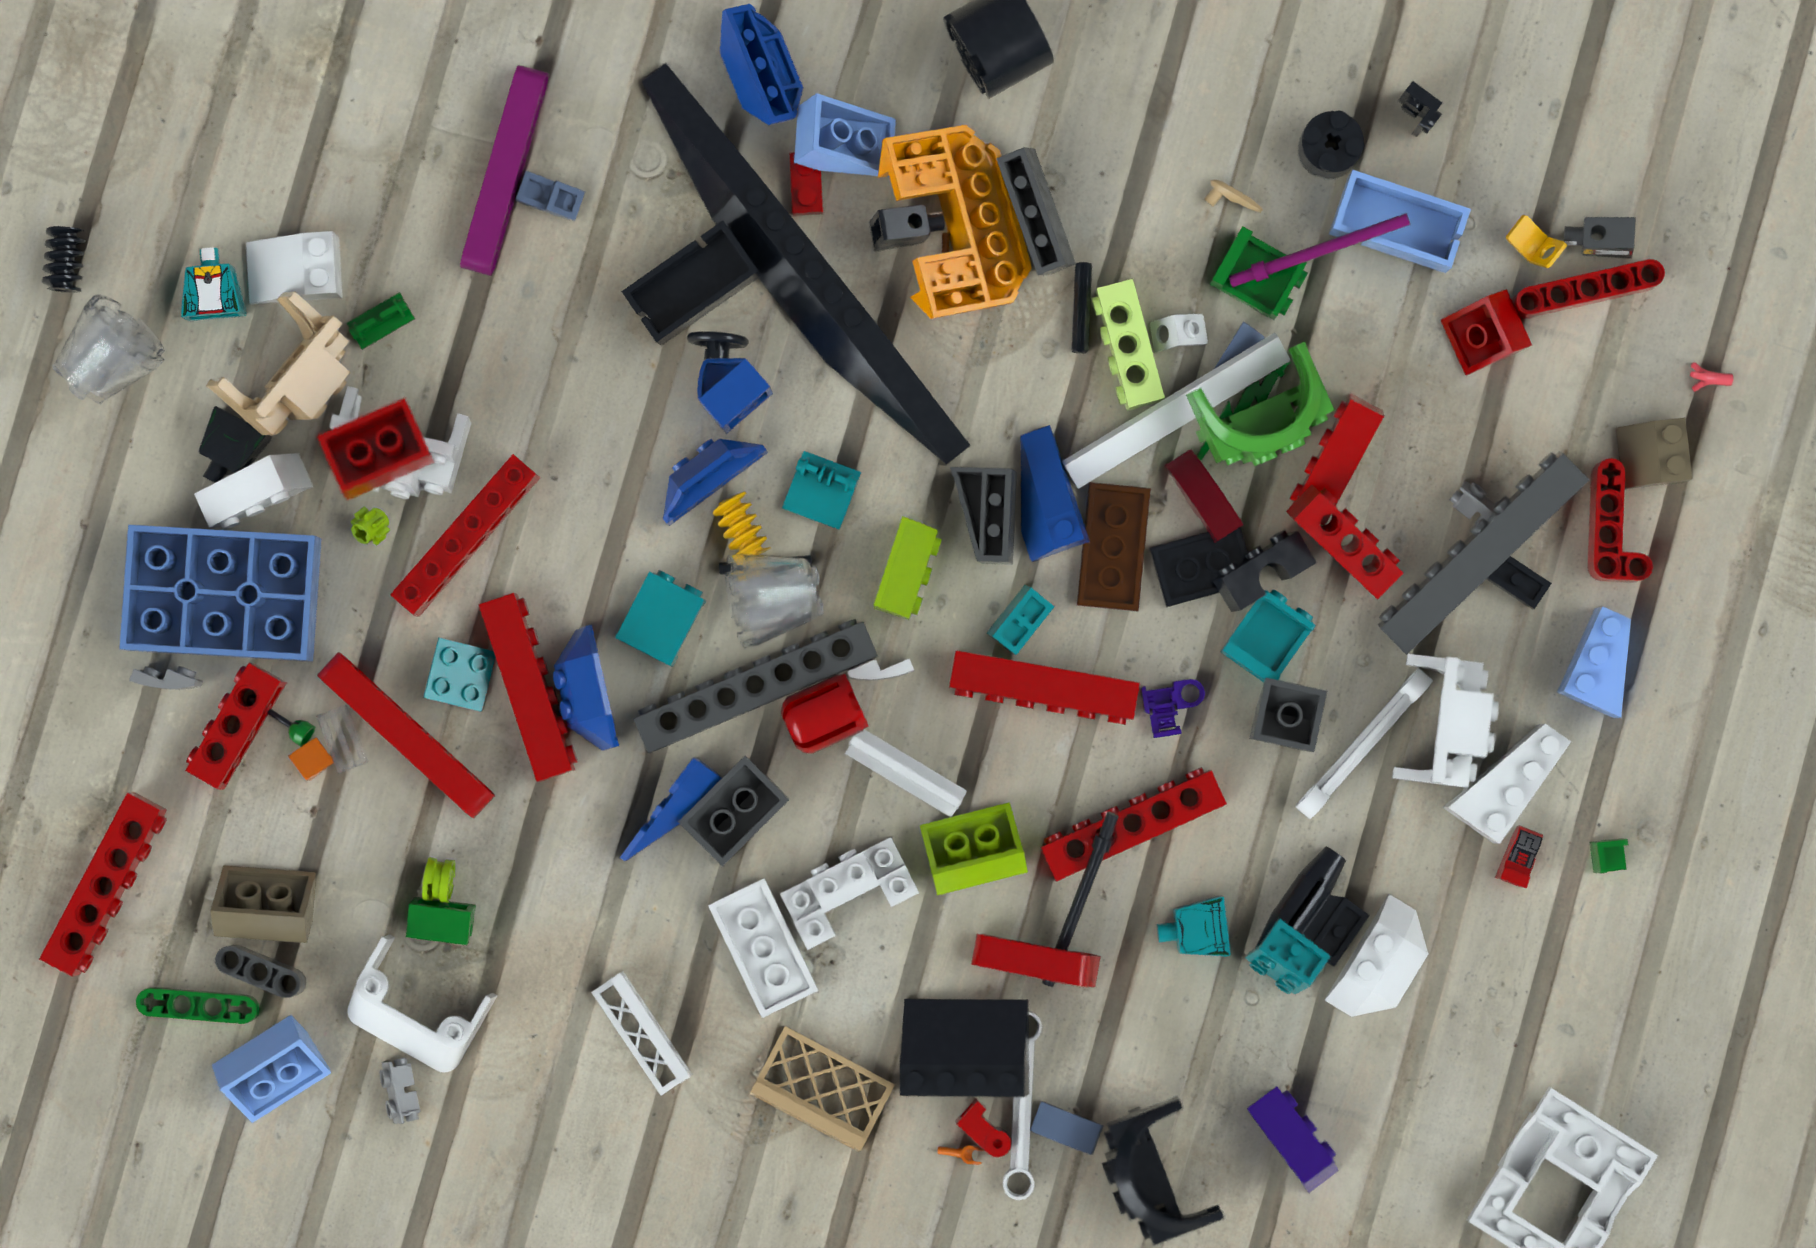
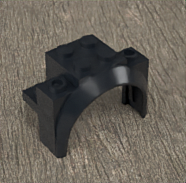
M1177 1096L1144 1109L1137 1107L1129 1110V1115L1108 1122L1109 1131L1104 1132L1110 1152L1104 1153L1107 1161L1102 1163L1109 1184L1116 1183L1118 1191L1113 1192L1119 1211L1121 1215L1127 1213L1130 1220L1139 1218L1141 1221L1138 1224L1144 1240L1151 1238L1154 1246L1225 1219L1219 1204L1196 1213L1181 1215L1176 1203L1175 1195L1148 1128L1155 1122L1183 1109ZM1162 1203L1164 1204V1207L1159 1210L1154 1207Z

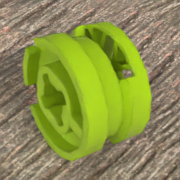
M428 858L423 878V900L432 901L436 898L440 902L449 903L448 899H451L454 887L452 884L456 870L455 860L446 859L445 862L437 861V858Z

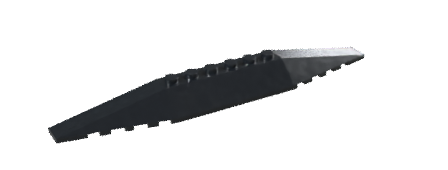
M666 62L641 81L713 222L717 225L724 220L761 272L762 276L759 277V280L826 364L838 372L847 382L870 399L872 403L889 415L898 425L909 432L946 465L969 448L971 445L877 323Z

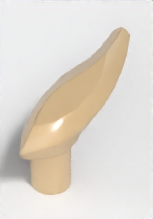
M1211 180V185L1214 188L1204 198L1211 206L1214 207L1224 195L1233 203H1239L1248 209L1262 212L1263 209L1250 197L1220 180Z

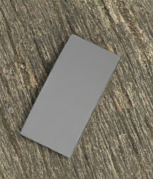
M145 666L143 671L134 669L129 681L149 687L174 690L201 687L203 682L194 678L196 672L178 666L177 671L167 669L163 679L161 678L162 672Z

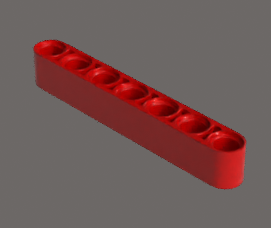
M337 652L317 674L331 690L470 817L474 819L495 797V794L343 654Z

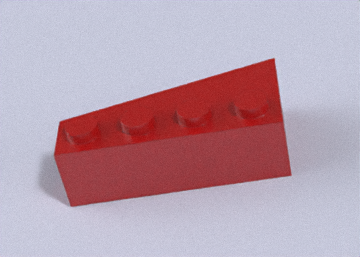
M1351 393L1346 402L1342 400L1333 416L1336 418L1332 429L1327 428L1320 439L1319 445L1322 448L1318 456L1312 455L1305 467L1304 472L1308 475L1303 485L1297 483L1289 499L1295 502L1313 485L1319 492L1325 488L1339 501L1384 418L1382 409ZM1331 514L1325 515L1321 519L1320 524L1326 525Z

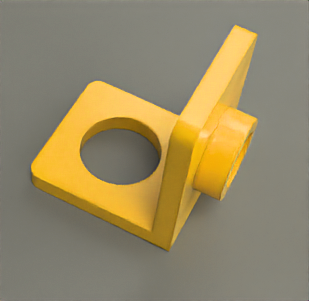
M1522 215L1506 235V240L1529 263L1545 268H1550L1567 247L1564 241L1548 237L1527 215ZM1555 247L1554 252L1549 257L1543 259L1544 253L1548 249Z

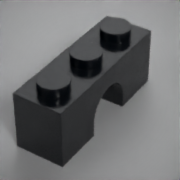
M1282 530L1269 538L1271 541L1270 545L1263 549L1259 545L1244 554L1246 559L1241 563L1236 564L1233 561L1219 569L1221 575L1213 579V582L1231 612L1240 611L1266 595L1259 581V575L1264 566L1272 567L1281 580L1292 579L1317 563L1299 531L1287 533L1286 530Z

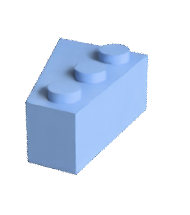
M1603 606L1595 608L1557 693L1609 717L1621 718L1631 619Z

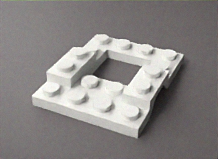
M1548 1087L1534 1112L1529 1113L1498 1163V1170L1466 1220L1509 1248H1601L1610 1235L1617 1213L1627 1197L1642 1183L1658 1155L1556 1090ZM1544 1159H1547L1593 1188L1577 1215L1579 1219L1563 1244L1512 1212Z

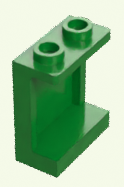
M1242 226L1210 285L1275 320L1279 313L1283 316L1286 314L1293 299L1288 297L1293 287L1300 289L1308 275V272L1303 270L1307 262L1269 274V278L1257 282L1255 279L1232 287L1229 275L1252 268L1251 264L1260 261L1266 263L1286 256L1283 252L1252 236L1253 232Z

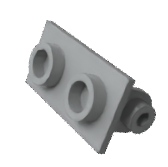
M1465 480L1460 488L1463 493L1461 494L1457 490L1450 498V501L1454 503L1453 507L1469 520L1476 511L1481 514L1475 524L1482 518L1485 520L1489 519L1495 513L1493 507L1498 503L1494 504L1486 497L1487 493L1478 484L1472 482L1470 485Z
M407 1058L394 1060L395 1066L392 1065V1062H381L383 1069L379 1071L382 1087L387 1088L389 1100L386 1101L388 1117L393 1119L394 1124H404V1116L406 1117V1122L419 1119L418 1113L421 1111L416 1091L404 1092V1087L415 1085L411 1063H407Z

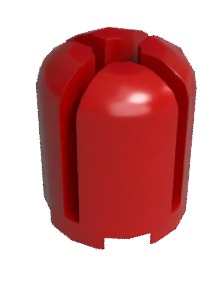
M845 673L842 675L837 674L792 694L782 703V718L795 747L804 753H816L863 732V729L869 727Z

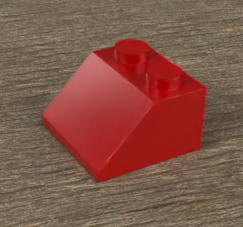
M1507 289L1488 295L1440 320L1466 376L1532 346Z

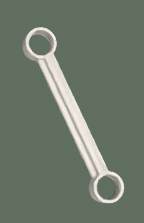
M1420 668L1416 669L1401 685L1392 699L1321 779L1305 793L1295 807L1308 819H1311L1409 706L1426 691L1433 680Z
M1029 1011V1015L1036 1020L1038 1028L1035 1035L1029 1038V1094L1026 1097H1013L1010 1169L1003 1177L1005 1193L1015 1200L1026 1199L1034 1189V1179L1028 1169L1035 1040L1041 1034L1042 1023L1040 1018L1032 1011ZM1017 1172L1025 1173L1031 1183L1029 1189L1020 1195L1011 1192L1007 1186L1009 1177Z

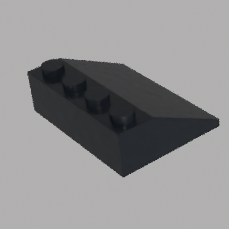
M904 999L900 1052V1096L1026 1097L1029 1094V999Z

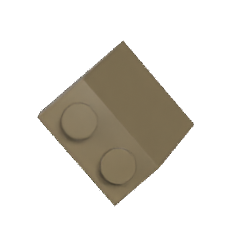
M1685 418L1657 420L1615 428L1619 461L1625 467V489L1685 483L1692 480Z

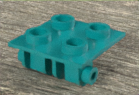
M803 451L797 463L796 472L782 509L840 530L862 472Z
M438 637L423 698L482 712L496 658L494 651Z

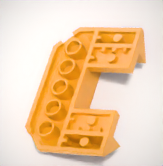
M967 125L887 137L882 140L878 178L890 177L896 201L938 194L946 227L950 234L953 251L918 257L912 261L920 291L910 296V298L930 319L1011 304L1015 301L1023 280L1027 278L1032 269L1023 233L996 158L1001 157L1000 149L991 143L986 144L974 135L975 131Z

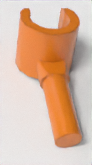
M972 1145L965 1146L963 1149L939 1146L937 1153L962 1158V1161L966 1164L980 1165L982 1162L974 1161L972 1153L975 1150H984L979 1146Z

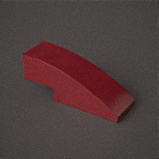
M1192 449L1165 465L1197 518H1200L1215 543L1244 525Z

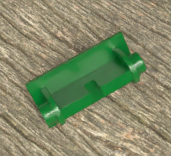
M399 292L347 322L352 337L363 350L415 320V317Z

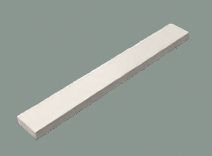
M1273 333L1064 459L1062 463L1079 489L1195 419L1194 412L1186 397L1187 394L1201 388L1213 408L1291 360L1276 333Z

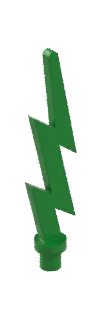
M1287 362L1266 375L1261 384H1259L1258 380L1246 387L1233 412L1228 400L1219 418L1222 420L1249 408L1254 398L1257 404L1265 401L1278 377H1283L1285 374L1284 370L1291 362ZM1204 441L1196 455L1199 460H1202L1210 449L1206 441Z

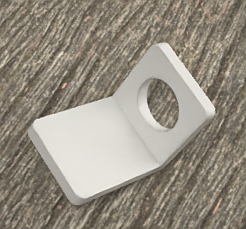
M1202 314L1171 315L1150 323L1155 352H1161L1177 346L1205 345L1208 343L1204 316ZM1163 325L1169 331V338L1166 343H1163L1159 337V331Z

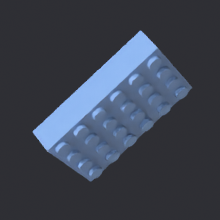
M128 525L119 649L313 662L322 538L313 535Z

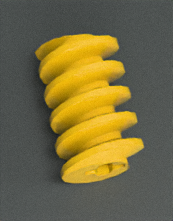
M746 491L723 500L713 511L714 516H724L718 522L719 527H729L723 534L724 538H734L728 547L730 550H739L733 557L735 561H745L771 549V547H761L767 540L766 536H756V533L762 526L751 525V522L757 515L746 514V511L752 505L751 502L741 503L740 501L747 494Z

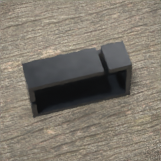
M724 220L700 236L707 246L702 248L694 240L621 291L636 314L642 317L641 321L659 345L662 346L762 276Z

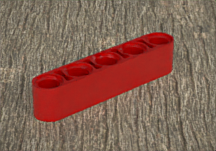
M1647 259L1529 286L1520 290L1512 298V302L1519 317L1528 319L1649 291L1663 281L1665 270L1659 261ZM1642 268L1650 269L1653 272V282H1646L1642 278ZM1612 275H1618L1623 279V289H1616L1612 285ZM1582 282H1588L1593 286V296H1586L1582 293ZM1552 289H1558L1563 292V303H1556L1552 300ZM1521 296H1529L1533 299V310H1526L1522 307L1520 302Z

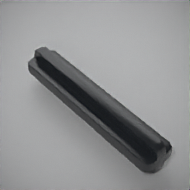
M1078 262L1075 266L1072 352L1077 354L1087 353L1089 348L1092 264L1088 262Z

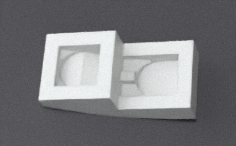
M875 659L847 672L852 679L883 680L913 672L914 668L910 659H907L884 670H880Z

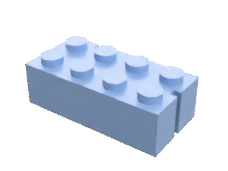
M1352 170L1347 178L1329 235L1340 237L1407 213L1410 221L1409 226L1363 241L1361 245L1447 273L1452 268L1460 244L1458 239L1463 235L1471 209Z

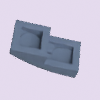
M525 171L514 201L575 221L585 191Z
M1041 1101L1030 1131L1093 1155L1104 1125Z

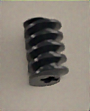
M52 226L46 229V234L53 237V239L45 241V246L53 250L44 253V258L52 262L43 266V270L51 274L42 278V283L49 286L46 289L68 293L82 291L81 288L73 285V282L83 279V276L74 273V269L84 266V264L75 261V257L85 254L84 251L76 248V245L86 242L85 239L77 236V233L84 230L65 226Z

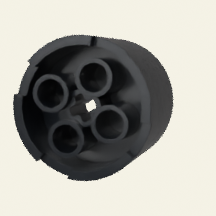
M973 0L943 17L950 39L952 41L956 40L955 45L962 58V63L982 94L986 93L988 99L1054 63L1048 41L1026 0Z

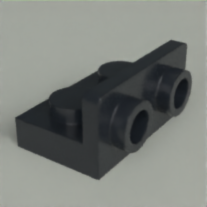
M1414 81L1410 83L1398 100L1403 104L1401 108L1405 113L1413 118L1417 116L1422 118V121L1412 133L1416 137L1421 131L1427 134L1442 115L1437 111L1442 102Z

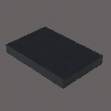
M1241 527L1216 543L1209 532H1204L1149 548L1166 608L1220 593L1213 582V579L1221 575L1219 569L1233 561L1239 564L1246 559L1244 554L1248 551Z

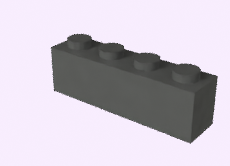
M1023 147L996 158L1037 275H1051L1076 265L1035 148Z

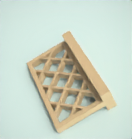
M785 1026L749 1094L860 1152L895 1084ZM787 1035L799 1041L803 1054L785 1059L782 1044ZM804 1044L814 1050L806 1052ZM778 1052H779V1053H780V1056H781V1060H780V1061H777V1062H773L774 1059H775V1057H776V1055H777ZM820 1052L827 1056L830 1068L813 1073L808 1056ZM804 1057L809 1075L792 1080L787 1062ZM832 1059L842 1065L834 1067ZM783 1064L787 1082L775 1085L764 1079L770 1067ZM845 1067L854 1070L857 1083L840 1088L835 1071ZM831 1072L836 1090L819 1095L814 1077ZM859 1074L869 1078V1080L861 1082ZM811 1079L815 1096L804 1100L797 1097L793 1084ZM876 1082L886 1088L881 1099L868 1103L863 1085ZM789 1085L791 1093L781 1087ZM859 1087L864 1104L847 1109L842 1092ZM838 1093L843 1111L834 1114L825 1112L820 1098ZM817 1100L819 1108L809 1102ZM877 1104L873 1114H871L869 1106ZM865 1108L869 1122L864 1131H861L851 1125L848 1113ZM845 1115L846 1122L840 1120L837 1116Z

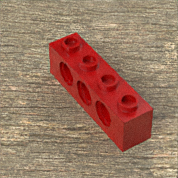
M1311 485L1286 512L1378 600L1404 574L1396 566L1400 560L1388 548L1382 552L1376 546L1379 540L1367 528L1361 532L1355 526L1359 520L1346 508L1340 512L1334 506L1338 500L1325 488L1319 492ZM1327 514H1332L1331 521L1327 525L1321 526V519ZM1349 534H1353L1352 541L1349 544L1342 546L1341 542L1343 538ZM1374 555L1370 564L1362 565L1366 556Z
M248 663L246 667L242 666L234 678L235 687L231 693H226L218 705V709H220L215 721L210 720L205 726L202 736L205 738L199 748L196 746L192 749L186 760L189 765L185 771L219 790L226 788L266 720L268 711L273 708L287 684L284 680L256 664ZM252 689L256 694V701L248 707L243 701V696L246 691ZM236 716L240 721V728L236 733L232 734L228 730L227 724L230 718ZM217 743H220L224 748V755L217 761L212 756V748Z

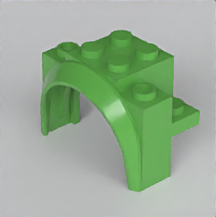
M1305 341L1288 349L1298 371L1300 385L1222 420L1213 410L1201 388L1186 395L1201 428L1196 431L1200 443L1207 442L1216 463L1224 460L1227 465L1242 460L1243 464L1252 461L1254 466L1278 457L1275 452L1276 450L1280 449L1283 454L1305 445L1306 443L1303 438L1312 435L1309 427L1311 426L1312 428L1327 421L1328 417L1326 414L1335 411ZM1291 402L1293 403L1294 407H1297L1295 413L1290 404Z

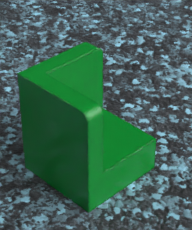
M1619 838L1590 842L1593 873L1601 874L1610 871L1627 870L1624 846L1628 845V839Z

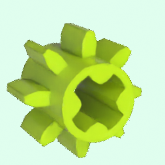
M364 506L354 514L355 518L350 523L353 525L351 528L352 534L357 541L362 544H368L372 541L377 546L386 538V534L390 531L388 528L389 519L382 510L372 508L368 511Z

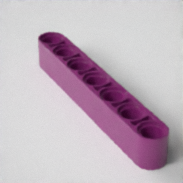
M521 65L516 67L460 262V267L488 276H492L495 270L549 80V73Z

